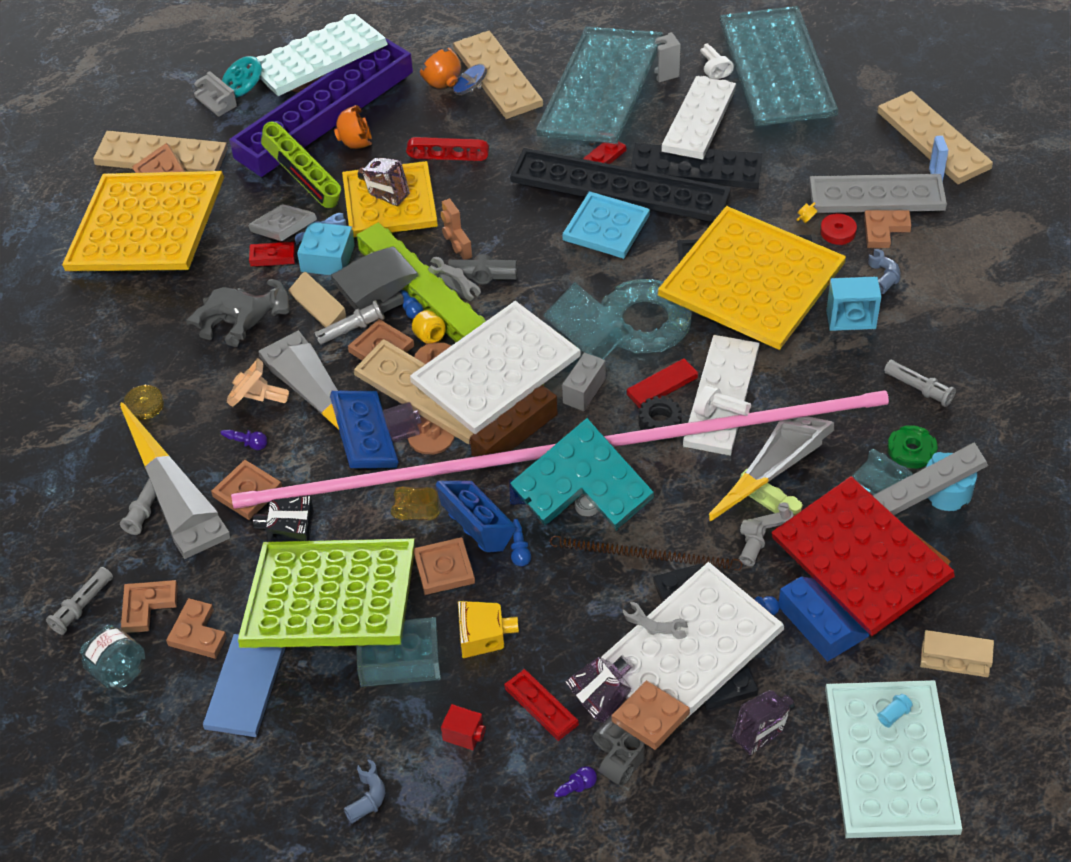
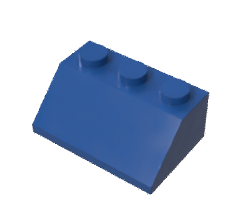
M437 481L436 489L441 505L448 511V515L463 527V531L472 536L478 543L479 548L485 552L503 551L517 528L507 516L472 481Z
M800 577L780 589L779 608L827 662L869 637V633L813 578Z

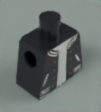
M311 496L290 497L270 501L268 514H254V529H266L269 542L309 541L314 513Z

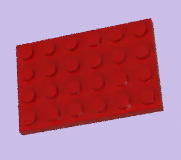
M852 476L771 532L772 538L871 636L875 635L954 577V570Z

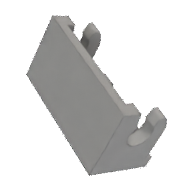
M672 32L655 40V44L665 43L657 47L658 67L655 68L654 73H658V82L679 77L680 43Z
M209 71L207 75L194 83L196 87L203 84L201 89L194 92L195 98L218 117L237 107L234 90Z

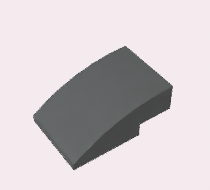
M389 247L352 262L332 277L356 307L361 310L372 305L375 300L378 301L380 299L382 303H385L418 277L419 274L395 247Z

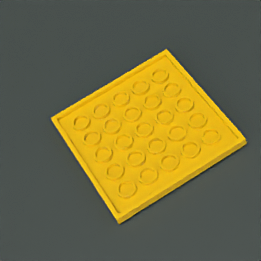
M222 171L103 174L62 264L64 270H189L224 180Z
M726 206L658 288V296L780 350L830 284V279L834 278L845 264L846 256Z

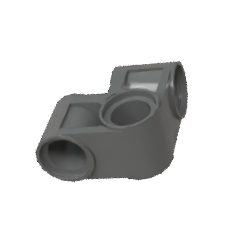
M612 716L607 718L592 737L595 744L608 753L597 771L622 787L644 761L645 743L614 724ZM630 747L637 748L636 750H628Z

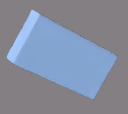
M943 135L935 136L929 165L930 173L941 174L942 182L948 156V147Z

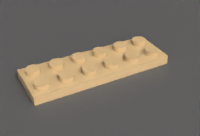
M490 31L482 32L453 43L454 50L468 69L476 65H483L485 67L484 73L478 82L505 119L543 106V99Z
M913 91L878 106V113L930 160L935 136L943 135L948 147L944 173L955 183H963L992 169L993 162Z
M106 131L93 159L95 165L133 169L132 166L167 143L186 172L219 171L228 147L226 142Z
M383 339L354 369V375L465 443L470 444V436L474 433L411 383L410 375L426 365Z

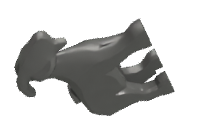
M275 279L267 281L269 286L275 288L271 289L269 293L259 296L251 295L241 288L223 287L213 290L209 297L204 298V305L198 308L186 320L187 325L193 324L201 329L199 337L208 340L213 338V327L222 320L232 323L234 326L225 337L227 345L238 347L240 339H245L246 331L256 325L269 310L272 309V316L279 313H289V298L284 285Z

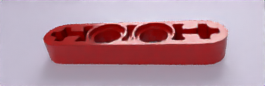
M414 137L409 139L406 152L415 159L483 161L488 157L489 145L484 140ZM432 147H441L442 151H435ZM460 147L464 151L456 152L453 150V148Z

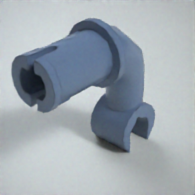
M874 249V256L869 254L868 264L875 269L881 267L885 269L884 275L878 279L880 293L885 294L893 284H897L900 281V268L895 261L885 257L882 250Z
M367 760L370 768L369 772L362 771L359 765L357 768L361 782L369 784V792H365L361 799L344 808V812L352 824L373 811L376 813L386 794L385 785L378 776L375 763L371 760Z

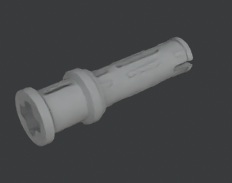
M375 300L372 305L361 310L359 308L356 309L353 315L316 331L315 335L318 337L317 340L320 345H323L355 328H366L367 324L379 318L383 320L385 316L379 303Z
M892 359L885 366V374L893 376L922 391L924 397H931L941 402L943 407H947L955 396L956 388H949L939 383L936 378L924 377Z
M148 479L138 499L129 505L127 516L120 522L121 528L129 534H140L144 520L151 514L150 506L156 494L150 479Z
M100 567L71 599L64 600L61 603V608L53 616L49 615L46 618L50 628L56 633L63 635L67 631L66 627L74 619L80 618L82 609L112 580L113 575L104 567Z

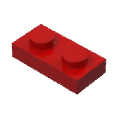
M609 137L583 159L611 164L626 151V145Z
M295 243L250 244V267L295 264Z

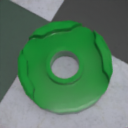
M906 425L900 427V430L891 433L887 444L888 454L900 466L922 468L927 466L933 455L937 453V440L925 428ZM914 444L918 446V448L910 449L906 445Z

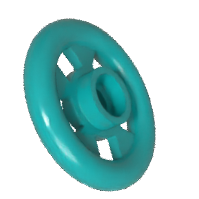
M253 56L240 58L227 69L222 81L234 90L235 98L243 96L259 81L262 73V64L259 59Z

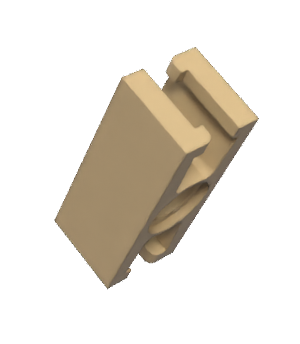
M925 630L920 667L989 677L990 667H992L994 640Z

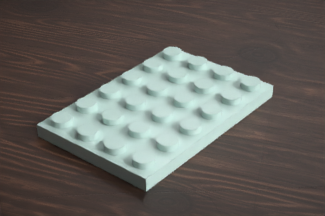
M350 14L337 23L326 25L322 30L310 32L307 37L295 39L283 48H276L266 56L256 57L262 64L260 79L277 96H280L386 46L387 42L384 36L356 14Z
M935 680L826 684L825 692L845 838L961 835V819ZM905 694L913 704L911 712L903 714L890 728L885 727L878 720L877 714L893 701L892 698L895 695Z

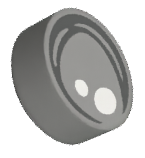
M584 494L575 500V509L580 515L593 516L598 512Z

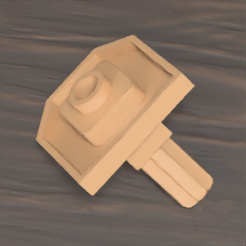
M257 358L244 374L240 372L232 382L234 386L228 395L227 403L233 407L243 397L263 401L265 398L286 403L289 390L267 385V381L261 377L263 362Z

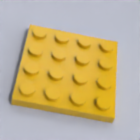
M427 161L402 164V167L399 169L397 165L380 167V169L377 167L342 172L349 226H352L353 237H357L358 233L378 222L391 232L438 226ZM358 172L365 173L370 177L368 178L370 181L372 180L384 185L387 183L388 186H392L394 195L391 193L389 195L388 192L374 188L372 194L369 193L366 181L358 178ZM380 173L382 174V177H381V176H379V177H376V176H375V175L380 174ZM405 178H406V181L403 182V184H406V182H407V185H406V186H402V180H405Z

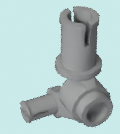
M787 503L779 504L778 513L743 520L740 532L742 535H745L746 544L739 557L742 564L754 566L760 549L765 546L763 536L766 528L780 526L794 516L793 512L789 510Z

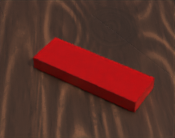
M683 358L628 388L627 396L641 408V404L643 402L646 403V399L650 398L653 400V396L661 398V396H666L697 379L698 372Z
M523 669L504 684L505 690L557 741H560L579 725V720L527 670Z

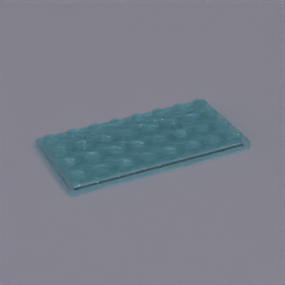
M798 6L720 15V24L755 126L838 116V107Z
M586 26L536 128L537 136L617 144L656 57L657 47L661 45V43L655 44V40L658 37H662L663 33Z

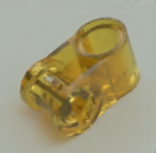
M403 486L394 490L395 504L391 507V515L400 520H433L439 516L441 511L438 494L433 488H409Z

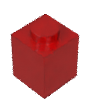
M451 704L441 726L443 741L474 750L477 741H482L486 731V726L483 725L482 714Z

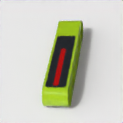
M276 122L266 123L263 127L261 138L263 147L322 206L326 208L335 207L338 204L341 192L339 183L281 125Z

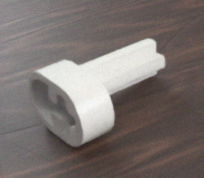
M704 44V48H701L700 51L709 60L704 66L705 74L709 78L716 80L729 76L734 68L733 63L726 56H720L709 44Z
M708 385L697 396L694 402V413L709 417L717 407L747 416L751 403L723 395L720 389Z

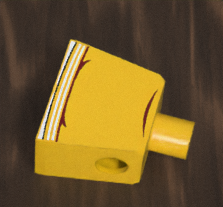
M458 602L462 658L501 650L504 648L503 634L519 633L518 617L502 618L500 604Z

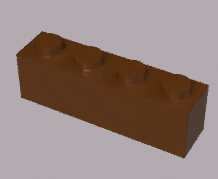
M543 385L534 389L532 393L517 402L516 405L500 415L477 434L470 436L471 455L476 457L513 450L558 415L557 396Z

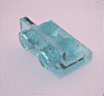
M871 449L868 460L853 474V478L867 491L875 495L913 475V473L906 467L889 459L885 454Z

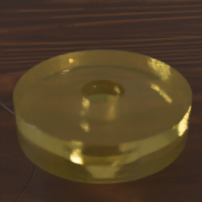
M151 385L137 386L131 389L124 398V404L138 420L155 417L164 406L160 390Z

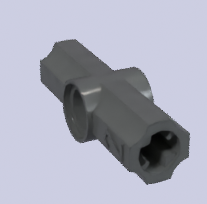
M481 254L477 255L474 260L450 259L448 261V266L462 269L465 277L473 279L477 284H488L492 279H517V260H493L490 256Z

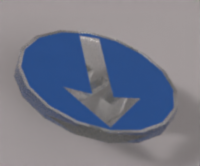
M477 64L462 73L458 78V82L453 86L454 93L456 95H463L472 92L476 86L480 89L482 80L487 74L486 66L484 64Z

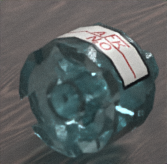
M113 625L105 626L90 641L85 642L80 649L83 668L108 689L113 686L123 688L131 683L140 673V670L137 668L141 659L145 660V652L141 645L122 629L116 628Z

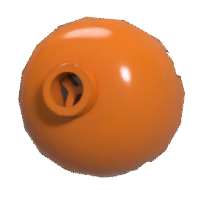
M447 48L448 51L446 52L441 49L433 54L424 63L427 66L425 70H420L421 77L434 88L452 87L458 82L461 63L451 48Z
M358 105L342 111L336 122L337 128L334 129L337 140H342L347 147L353 149L372 145L368 141V139H372L367 120L365 117H360L359 113L362 110Z

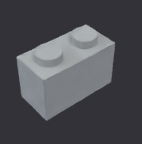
M585 352L562 384L564 404L585 411L606 379V360Z

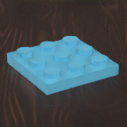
M589 191L563 232V240L624 259L650 216V209Z

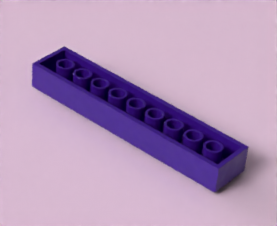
M386 39V46L327 73L230 138L233 158L260 177H263L280 165L261 144L262 131L266 123H278L304 148L335 127L338 116L342 111L358 105L361 109L413 73L411 53Z

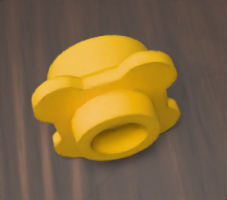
M813 202L810 206L806 203L797 212L800 216L796 220L799 221L801 219L804 223L808 222L818 211L813 207L816 203Z

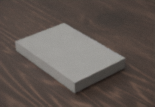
M282 204L251 222L248 227L253 233L283 241L316 221L317 218L313 212Z

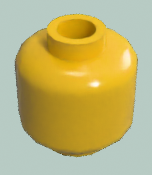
M425 310L418 313L413 319L412 331L424 343L433 344L444 336L446 324L436 313Z

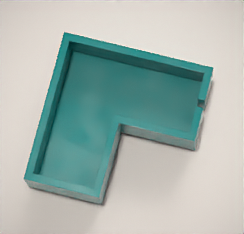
M588 418L510 483L513 490L526 505H529L532 512L545 526L582 494L587 497L615 530L619 529L654 498V492Z

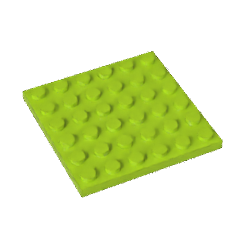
M375 539L263 542L238 637L239 648L401 645L414 559L415 540Z

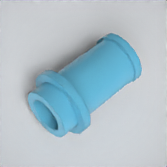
M905 694L895 695L892 698L893 701L877 714L878 720L885 727L890 728L903 714L911 712L913 704Z

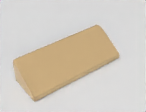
M307 272L302 273L288 290V293L325 328L346 318L345 308Z

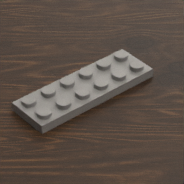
M941 174L810 176L809 180L811 201L816 203L813 207L818 210L816 213L865 212V210L946 211L947 202Z

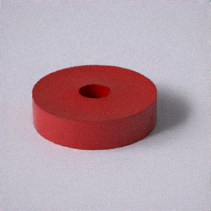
M831 214L822 220L820 234L825 241L831 244L844 245L850 243L855 238L857 225L851 217L845 214Z

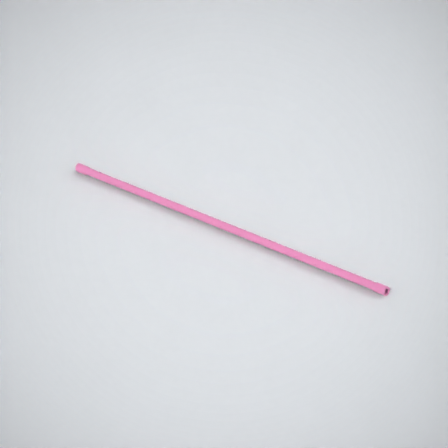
M884 390L865 393L860 396L753 412L747 416L734 415L604 437L613 447L862 407L870 408L888 405L889 399L887 391ZM555 444L269 490L231 494L233 508L237 509L270 502L274 499L317 495L536 460Z

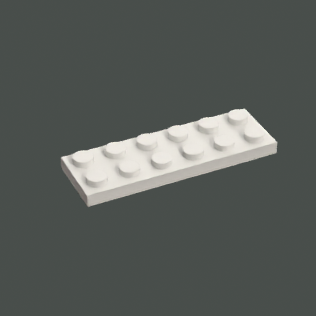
M696 76L662 143V152L703 159L734 95L736 83L727 80L711 79L706 76Z
M713 335L696 398L709 385L720 389L723 395L745 401L759 351V343ZM693 405L688 423L741 414L717 407L709 417H704L694 413ZM738 427L684 436L683 447L731 456Z

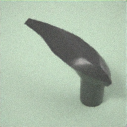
M438 273V277L443 279L448 288L455 290L459 297L466 299L457 280L444 273Z

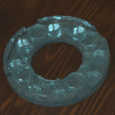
M636 279L616 286L615 291L608 296L605 295L599 309V322L604 335L612 343L625 350L632 351L633 353L662 352L673 347L686 336L691 326L692 311L658 296V288L663 284V281ZM652 302L660 305L666 311L668 320L658 330L641 332V330H633L632 326L625 324L623 313L635 303Z

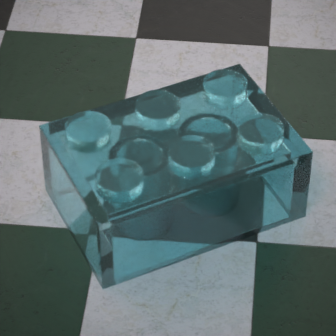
M576 282L543 315L551 326L579 348L580 352H585L604 359L629 333L618 318Z
M436 617L405 620L401 645H357V672L360 686L441 680Z

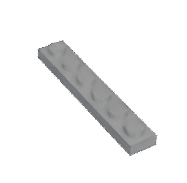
M974 442L873 495V497L895 515L987 467L988 464Z

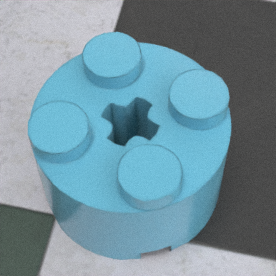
M935 453L926 467L953 453ZM977 472L928 497L934 507L940 510L955 511L960 509L962 505L968 504L972 499Z

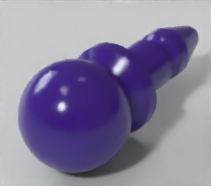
M222 430L220 432L221 435L230 440L234 439L235 441L244 442V447L250 446L253 450H261L267 445L266 435L259 431L251 433L248 430L247 434L235 432L234 430Z
M588 766L579 768L576 773L570 775L568 782L559 786L554 796L557 798L564 797L573 791L582 792L584 789L593 787L597 781L595 770Z

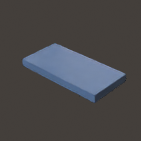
M234 634L203 722V727L205 730L257 737L285 647L239 648V635Z

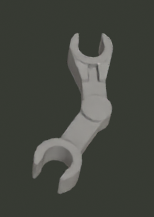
M439 257L431 259L430 262L436 263L439 268L431 265L428 268L429 272L432 274L441 272L453 277L460 284L462 292L468 301H472L474 298L470 290L477 297L481 293L480 288L465 277L462 269L444 264L443 260Z
M630 602L632 609L636 611L634 614H628L623 610L627 621L644 627L651 635L665 633L673 634L677 639L687 637L685 631L676 630L678 627L688 628L687 622L684 619H675L672 623L656 622L649 619L635 602Z

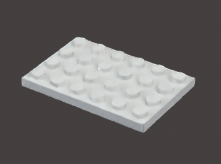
M514 301L410 375V381L472 433L477 434L500 415L516 405L517 402L532 393L534 389L540 387L579 358L581 353L579 348L518 302Z
M708 562L647 616L651 620L663 623H672L673 620L679 618L684 619L687 622L688 628L678 627L676 630L685 631L687 637L677 639L673 634L665 633L651 635L644 627L637 625L599 659L600 663L602 661L616 678L612 680H618L611 681L618 683L610 684H619L612 686L626 699L647 680L690 707L691 715L784 630V625ZM622 656L628 665L620 672L614 663ZM599 659L593 664L596 671L598 669V673H600L598 668Z

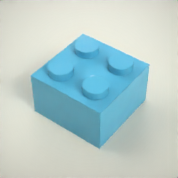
M316 222L309 224L297 252L301 272L331 275L348 266L355 246L352 226Z
M878 277L830 279L826 309L830 331L876 329L881 302Z

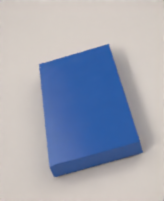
M331 391L330 399L350 468H397L399 462L378 392Z

